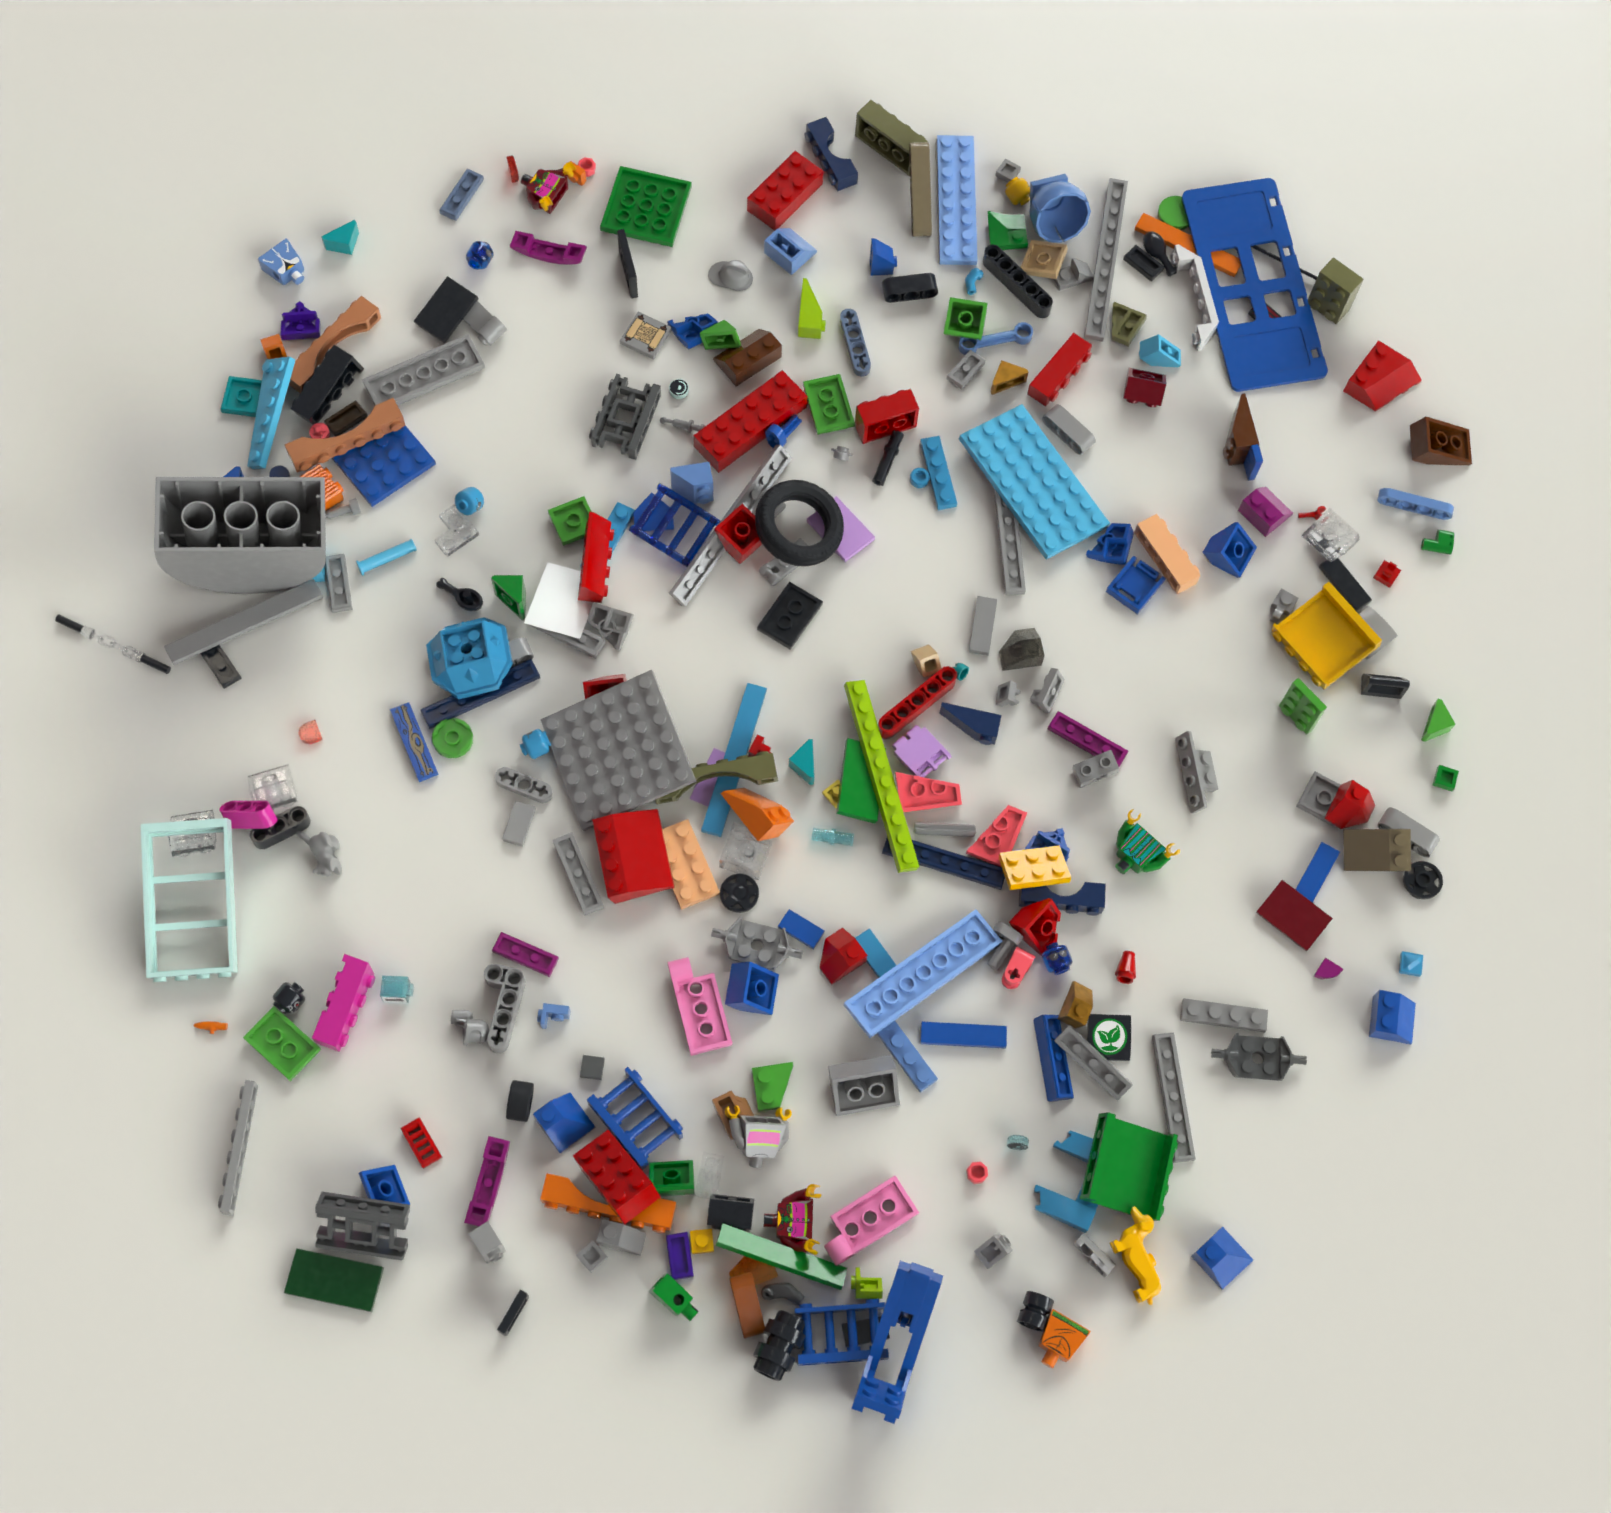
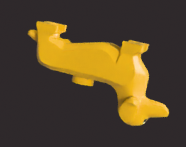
M1133 1206L1130 1213L1134 1225L1122 1232L1119 1241L1116 1239L1109 1244L1114 1254L1122 1252L1124 1264L1139 1282L1140 1289L1132 1291L1137 1302L1140 1303L1147 1299V1303L1152 1305V1298L1160 1293L1161 1285L1154 1268L1156 1261L1151 1253L1147 1254L1143 1246V1239L1153 1230L1154 1221L1148 1214L1143 1215Z

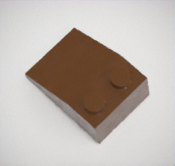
M1245 393L1241 394L1237 403L1225 448H1223V456L1227 459L1229 466L1243 464L1251 445L1258 444L1259 446V440Z
M1426 416L1410 425L1413 461L1428 465L1470 466L1472 464L1469 429Z

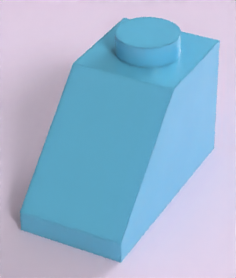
M1158 334L1140 342V359L1150 366H1181V350Z

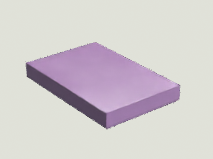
M836 496L834 500L838 504L843 516L844 532L842 541L835 552L846 562L873 542L875 536ZM816 511L807 518V523L823 539L824 523Z

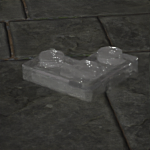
M455 504L439 514L440 519L449 530L436 538L435 543L447 557L479 536L478 530L456 508Z

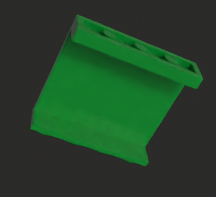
M1109 1112L1100 1113L1097 1119L1080 1199L1131 1215V1208L1135 1206L1143 1215L1148 1214L1153 1221H1160L1164 1213V1198L1169 1189V1175L1173 1170L1172 1160L1178 1147V1135H1165L1116 1119L1115 1114Z

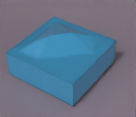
M1402 951L1400 954L1399 973L1420 977L1422 975L1423 955Z

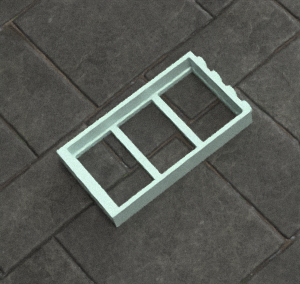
M220 818L141 824L146 978L153 979V982H166L168 977H175V981L188 980V976L197 975V979H209L210 974H218L219 978L231 977V973L238 972L231 820ZM224 833L225 872L154 877L153 837ZM226 880L227 919L156 924L154 884ZM228 927L229 966L158 971L156 931Z

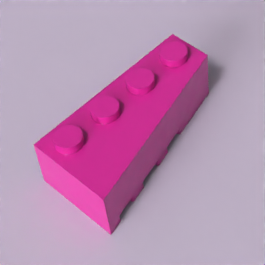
M344 954L342 959L343 962H346L341 972L338 971L335 977L336 989L329 992L326 1006L328 1009L327 1011H322L312 1036L316 1044L340 1052L341 1047L346 1046L350 1027L355 1026L358 1019L356 1014L359 1008H362L366 1002L367 996L365 994L368 988H372L375 982L374 972L369 963Z

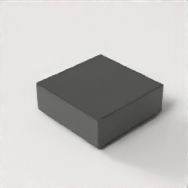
M583 1055L580 1078L602 1080L605 1058Z

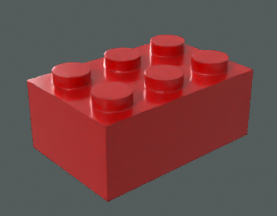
M899 390L895 394L880 396L876 400L864 401L856 406L855 428L862 444L890 436L893 430L903 432L917 427L919 406L912 390Z

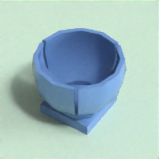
M1066 174L1030 182L1029 215L1035 232L1051 243H1062V240L1065 242L1077 236L1087 225L1091 213L1085 193L1068 182Z

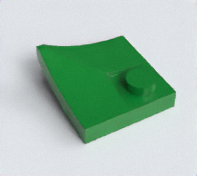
M987 211L990 245H997L1002 250L1028 248L1025 214H1003Z

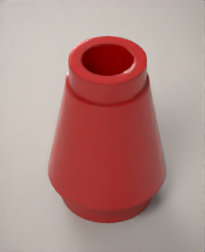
M1132 951L1123 952L1116 969V979L1120 983L1130 984L1136 978L1135 953Z

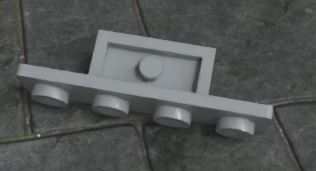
M1186 731L1177 736L1175 741L1190 812L1197 813L1207 807L1204 791L1214 792L1218 790L1211 752L1195 750L1192 732Z

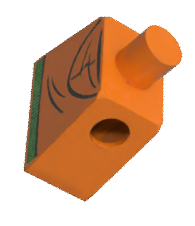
M1052 1309L1048 1315L1045 1331L1042 1333L1039 1347L1047 1351L1041 1362L1052 1369L1058 1358L1067 1362L1089 1335L1090 1330Z

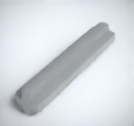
M916 822L914 832L915 834L974 837L976 828L975 825Z

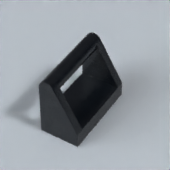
M1365 673L1361 676V695L1401 699L1410 686V681L1403 677Z

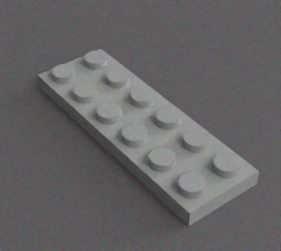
M467 334L362 380L374 405L394 398L398 406L484 369L485 365Z

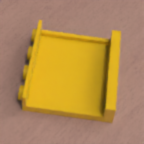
M1330 582L1323 585L1319 593L1277 625L1274 623L1272 626V636L1277 642L1281 641L1285 645V650L1289 656H1294L1299 661V667L1304 672L1308 671L1312 676L1311 680L1317 687L1321 686L1323 690L1380 647L1382 639Z

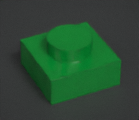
M1439 765L1436 769L1433 786L1452 792L1455 789L1459 771Z

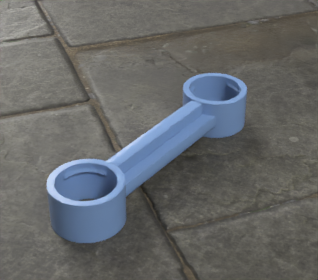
M1021 322L1015 326L1014 330L982 336L981 340L961 337L959 351L966 355L970 350L976 353L977 348L1012 341L1025 345L1032 339L1033 328L1030 324ZM1025 330L1029 333V336L1021 337L1017 334V331ZM971 341L975 346L973 348H966L962 343Z

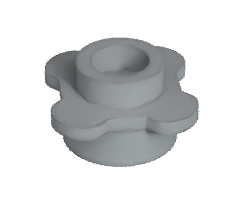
M837 446V449L831 448L834 451V458L848 461L849 456H853L852 453L848 452L849 448Z

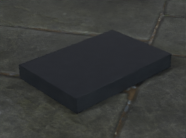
M620 229L617 231L619 255L630 297L637 298V276L625 230Z
M447 276L415 318L414 323L443 343H446L479 298Z
M789 581L757 626V630L791 650L823 605V601Z

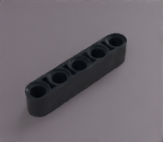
M994 244L988 245L984 251L983 265L1038 318L1048 317L1053 303L1051 296L1000 247Z

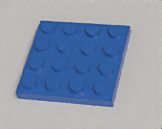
M407 426L402 427L398 431L385 434L380 439L369 441L361 447H355L343 455H337L332 458L371 507L436 465L433 457Z

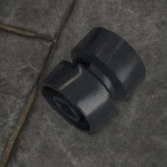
M1027 1291L1023 1301L1025 1309L1020 1310L1017 1322L1027 1328L1044 1332L1048 1322L1046 1314L1051 1313L1054 1300L1040 1293Z

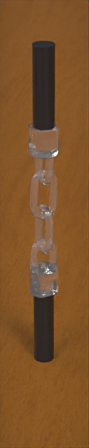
M60 614L56 616V622L81 633L88 639H97L99 644L107 648L114 647L132 660L147 664L166 674L171 670L170 666L146 656L142 651L131 646L124 647L116 643L114 638L105 634L98 635L95 629L86 625L83 626ZM103 637L111 640L110 645L102 642L104 640ZM128 649L132 650L131 655L127 654Z

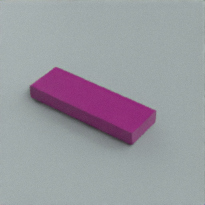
M503 932L500 933L492 949L493 953L548 977L551 976L559 960L558 956Z

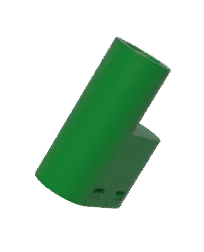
M1438 529L1435 540L1423 538L1421 550L1451 555L1455 533Z

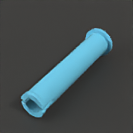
M410 539L360 562L357 560L356 564L363 576L365 572L417 551L413 540Z

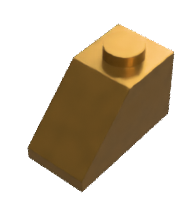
M1072 981L1057 1019L1068 1025L1070 1024L1075 1029L1085 1026L1093 1008L1092 990L1076 981Z

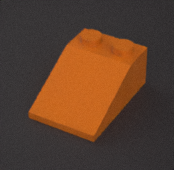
M738 788L721 793L757 841L779 837L794 822L790 812L785 807L749 789Z

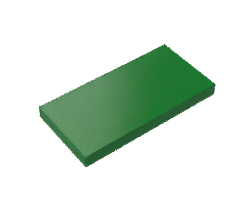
M847 738L845 741L836 814L875 824L878 821L879 806L860 741Z

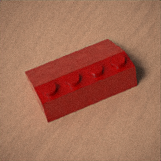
M658 809L610 814L592 820L607 896L614 904L675 888Z

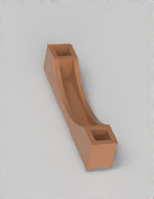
M363 296L353 301L350 307L344 313H341L337 320L331 326H328L324 333L318 339H315L305 352L299 355L294 364L289 386L301 394L304 384L312 378L315 368L322 363L326 352L333 345L338 344L349 336L369 331L381 319L379 308Z
M394 398L375 405L370 415L360 425L345 434L325 439L301 437L285 444V448L298 473L309 470L316 464L325 463L337 455H343L355 447H361L369 441L380 439L385 434L398 431L406 425Z

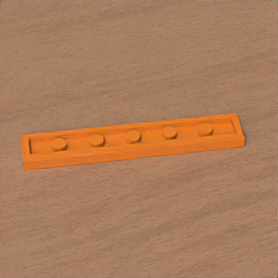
M1142 214L1134 230L1144 235L1147 232L1154 231L1164 239L1167 246L1174 249L1175 245L1179 244L1196 254L1190 234L1148 214ZM1223 250L1211 252L1214 268L1235 278L1241 267L1239 258Z

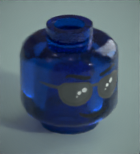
M475 241L466 253V260L473 269H485L492 260L494 252L487 242Z
M1057 942L1047 945V950L1042 954L1047 971L1055 975L1069 971L1073 961L1067 946L1058 945Z

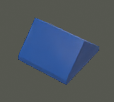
M395 1165L359 1172L369 1199L410 1205Z

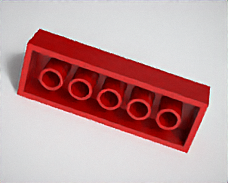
M782 370L694 434V448L719 473L766 438V430L772 424L781 427L792 416L798 415L806 409L808 396Z

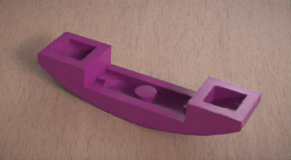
M515 231L510 243L511 249L523 255L563 265L580 264L587 249L585 245L568 242L566 246L534 238L533 234Z
M488 1136L483 1154L484 1159L464 1223L479 1227L487 1221L489 1222L501 1184L510 1141Z

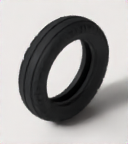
M804 480L780 482L764 493L756 508L755 526L761 543L774 557L794 566L819 564L831 557L842 541L844 521L841 510L834 498L826 490L814 483ZM790 500L801 501L813 507L819 513L824 523L823 539L811 546H801L787 540L776 527L774 519L776 507Z

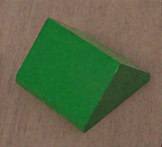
M523 575L492 576L491 580L495 595L523 621L526 612V589Z
M693 1160L649 1163L650 1181L660 1197L695 1194Z

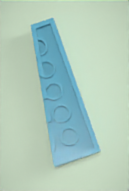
M291 357L266 359L262 366L263 377L247 465L251 469L266 468L295 364V359Z

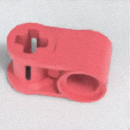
M1017 946L1002 976V984L1008 989L1017 988L1036 956ZM1011 975H1014V976H1015V978H1014L1013 980L1010 979V976H1011Z

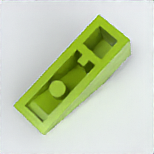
M803 278L798 337L821 339V332H825L826 320H822L823 312L807 278Z

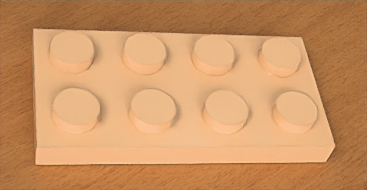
M686 819L663 828L675 887L672 890L680 909L682 910L720 895V891L689 820Z

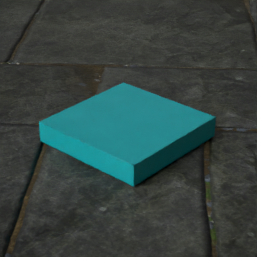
M229 376L220 408L221 412L256 417L262 380Z

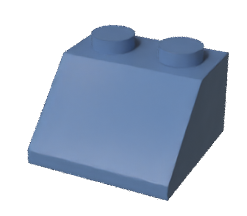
M709 462L670 468L671 488L673 491L694 504H707L710 501H714L713 479Z

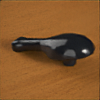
M1154 231L1147 232L1143 236V246L1146 252L1162 262L1169 277L1176 274L1177 269L1172 266L1166 255L1164 239Z
M440 578V581L436 583L438 588L452 594L462 609L467 611L481 609L483 599L476 590L456 588L448 583L445 578Z

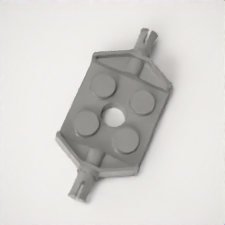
M739 917L728 930L723 931L713 928L711 937L723 939L729 959L739 962L750 961L770 970H775L789 956L801 959L803 955V950L794 949L789 946L785 928L781 930L742 920V917ZM754 941H760L763 944V948L756 951L752 949L751 944Z

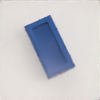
M1258 444L1251 445L1243 463L1248 481L1255 480L1263 463Z
M790 909L778 925V929L782 930L785 928L788 935L813 950L825 930Z

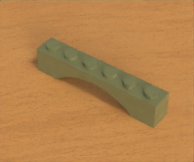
M764 751L757 753V756L753 757L743 755L732 761L722 759L716 761V764H697L695 768H692L697 782L656 799V804L677 801L692 786L714 777H739L757 785L777 782L778 776L773 753Z

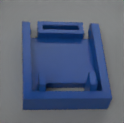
M1133 556L1107 587L1106 593L1138 615L1166 578L1162 576L1156 582L1155 580L1160 573L1142 560L1138 562L1136 567L1133 566L1137 560V557ZM1121 589L1126 594L1134 598V602L1126 596H1124L1122 593H1120L1119 590Z

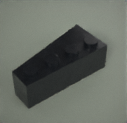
M333 345L326 352L322 363L315 368L312 378L304 384L303 391L299 397L294 399L290 409L313 425L318 423L331 408L330 403L341 397L344 386L346 384L350 386L354 381L352 377L355 373H361L364 368L352 355Z

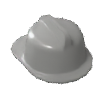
M739 260L717 262L711 266L708 274L713 284L736 291L748 289L753 282L751 271Z

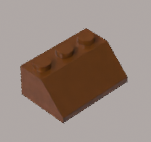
M758 329L740 340V347L728 348L715 356L713 360L731 382L738 386L782 357V344L770 331Z

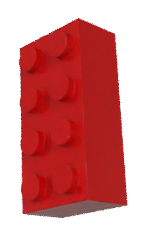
M794 151L747 197V211L775 231L823 184L824 171L797 151Z
M606 1130L573 1155L581 1171L624 1225L661 1198L650 1179L609 1130Z

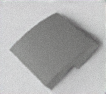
M1370 606L1361 611L1359 615L1382 639L1380 647L1365 658L1366 660L1398 636L1392 627Z

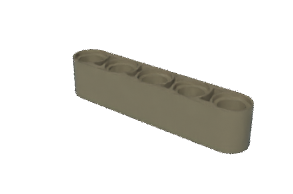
M929 142L909 143L912 237L931 236Z

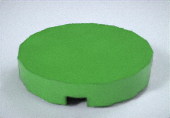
M1170 196L1164 199L1158 209L1159 220L1179 230L1189 227L1182 197Z
M458 718L446 719L436 725L432 733V742L435 750L440 755L447 758H458L470 750L473 744V733L465 721Z

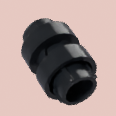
M783 1310L777 1312L775 1319H769L763 1331L769 1337L766 1343L758 1342L753 1354L757 1358L753 1366L754 1370L776 1381H780L785 1372H790L796 1360L790 1354L793 1348H801L806 1337L802 1333L805 1321Z

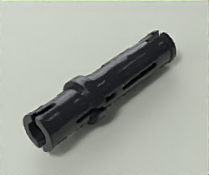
M898 430L892 431L890 440L884 447V454L872 479V482L878 486L884 485L893 460L899 453V446L904 434Z

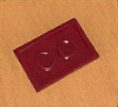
M1283 880L1280 881L1256 912L1306 952L1333 919Z

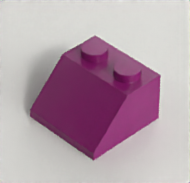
M1267 487L1255 489L1242 500L1238 509L1265 537L1293 515V512Z

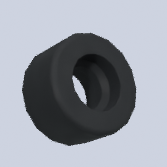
M512 1081L506 1109V1118L508 1120L528 1121L533 1099V1083Z

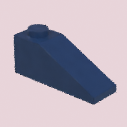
M944 702L941 703L939 713L981 744L995 745L1002 715Z

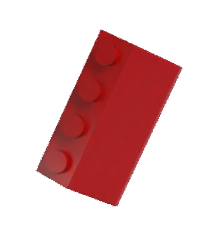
M590 511L585 528L578 600L602 603L603 597H607L608 585H605V578H609L610 566H607V559L611 560L612 548L609 547V541H613L614 529H611V521Z

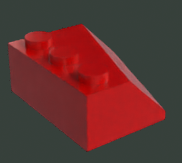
M1378 340L1350 377L1343 392L1376 412L1401 393L1403 394L1412 386L1419 384L1422 379L1410 359Z

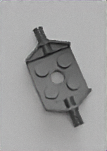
M1236 1033L1227 1049L1211 1050V1058H1223L1228 1065L1229 1071L1237 1078L1282 1081L1290 1066L1293 1064H1307V1056L1292 1054L1284 1036L1268 1038L1241 1036L1239 1033ZM1253 1054H1260L1263 1062L1256 1064L1252 1060Z

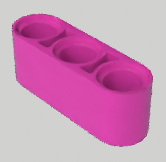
M229 801L219 808L223 818L231 820L232 829H266L273 826L278 820L268 801Z

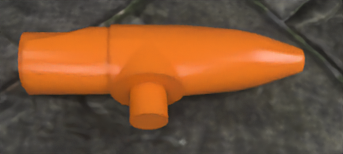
M206 1021L195 1023L194 1027L209 1030V1034H214L216 1030H227L228 1023Z

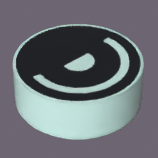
M682 379L672 381L669 386L670 395L675 399L685 398L689 392L687 382Z

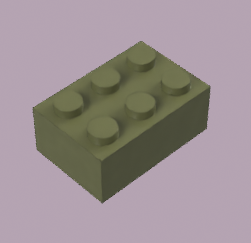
M1333 257L1319 272L1309 295L1308 303L1312 309L1317 310L1326 319L1337 324L1350 310L1364 279Z

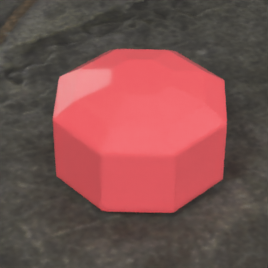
M584 157L579 160L578 166L585 170L586 177L595 174L596 163L592 158Z
M972 1162L966 1170L967 1179L973 1184L983 1183L988 1177L987 1166L982 1162Z

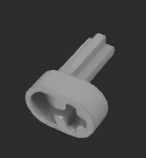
M998 921L993 930L1003 940L987 963L997 971L1014 946L1017 947L1023 939L1019 932Z

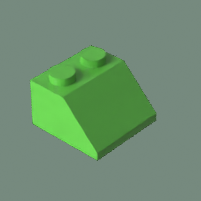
M950 297L944 334L981 340L988 303Z

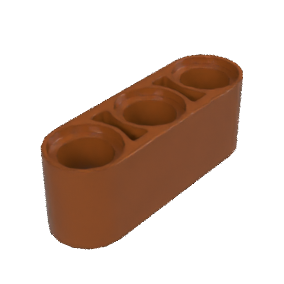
M748 1272L730 1277L731 1289L744 1339L763 1334L765 1325L752 1273Z

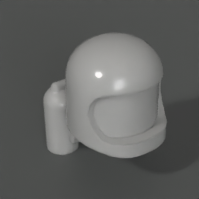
M452 1010L451 1024L463 1028V1045H468V1043L481 1044L487 1040L489 1027L485 1021L473 1019V1014L469 1010Z

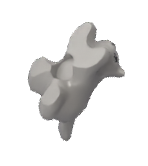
M298 831L296 833L297 836L309 845L317 858L318 865L313 870V873L327 877L333 871L337 875L342 873L341 864L334 855L335 850L340 847L339 841L335 836L320 832L319 835H314L310 838L304 832Z

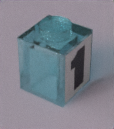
M382 975L380 991L382 1001L409 1003V996H413L414 984H411L409 978L406 976Z

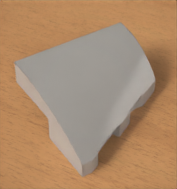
M593 602L587 622L596 628L615 649L621 650L634 614Z
M1082 1234L1074 1243V1246L1090 1259L1088 1263L1103 1277H1106L1116 1266L1085 1234Z

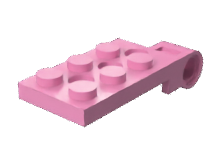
M688 957L667 962L690 1055L693 1056L732 1046L714 973L693 978ZM694 984H699L702 987V991L698 994H693L690 991V987ZM699 1004H704L707 1007V1011L704 1014H698L695 1011V1007ZM709 1024L713 1030L710 1034L705 1035L700 1031L701 1026Z
M893 1176L830 1216L841 1235L828 1242L824 1248L837 1266L917 1216L919 1211L897 1177ZM892 1201L895 1209L892 1212L884 1211L882 1207L883 1202ZM868 1212L874 1213L876 1222L873 1224L866 1223L864 1215ZM848 1224H854L857 1226L858 1232L856 1235L850 1236L846 1233L845 1227Z

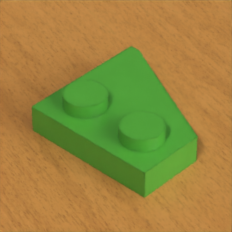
M793 1062L752 1068L758 1112L780 1108L793 1069Z

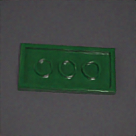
M296 1248L284 1293L372 1312L384 1267Z

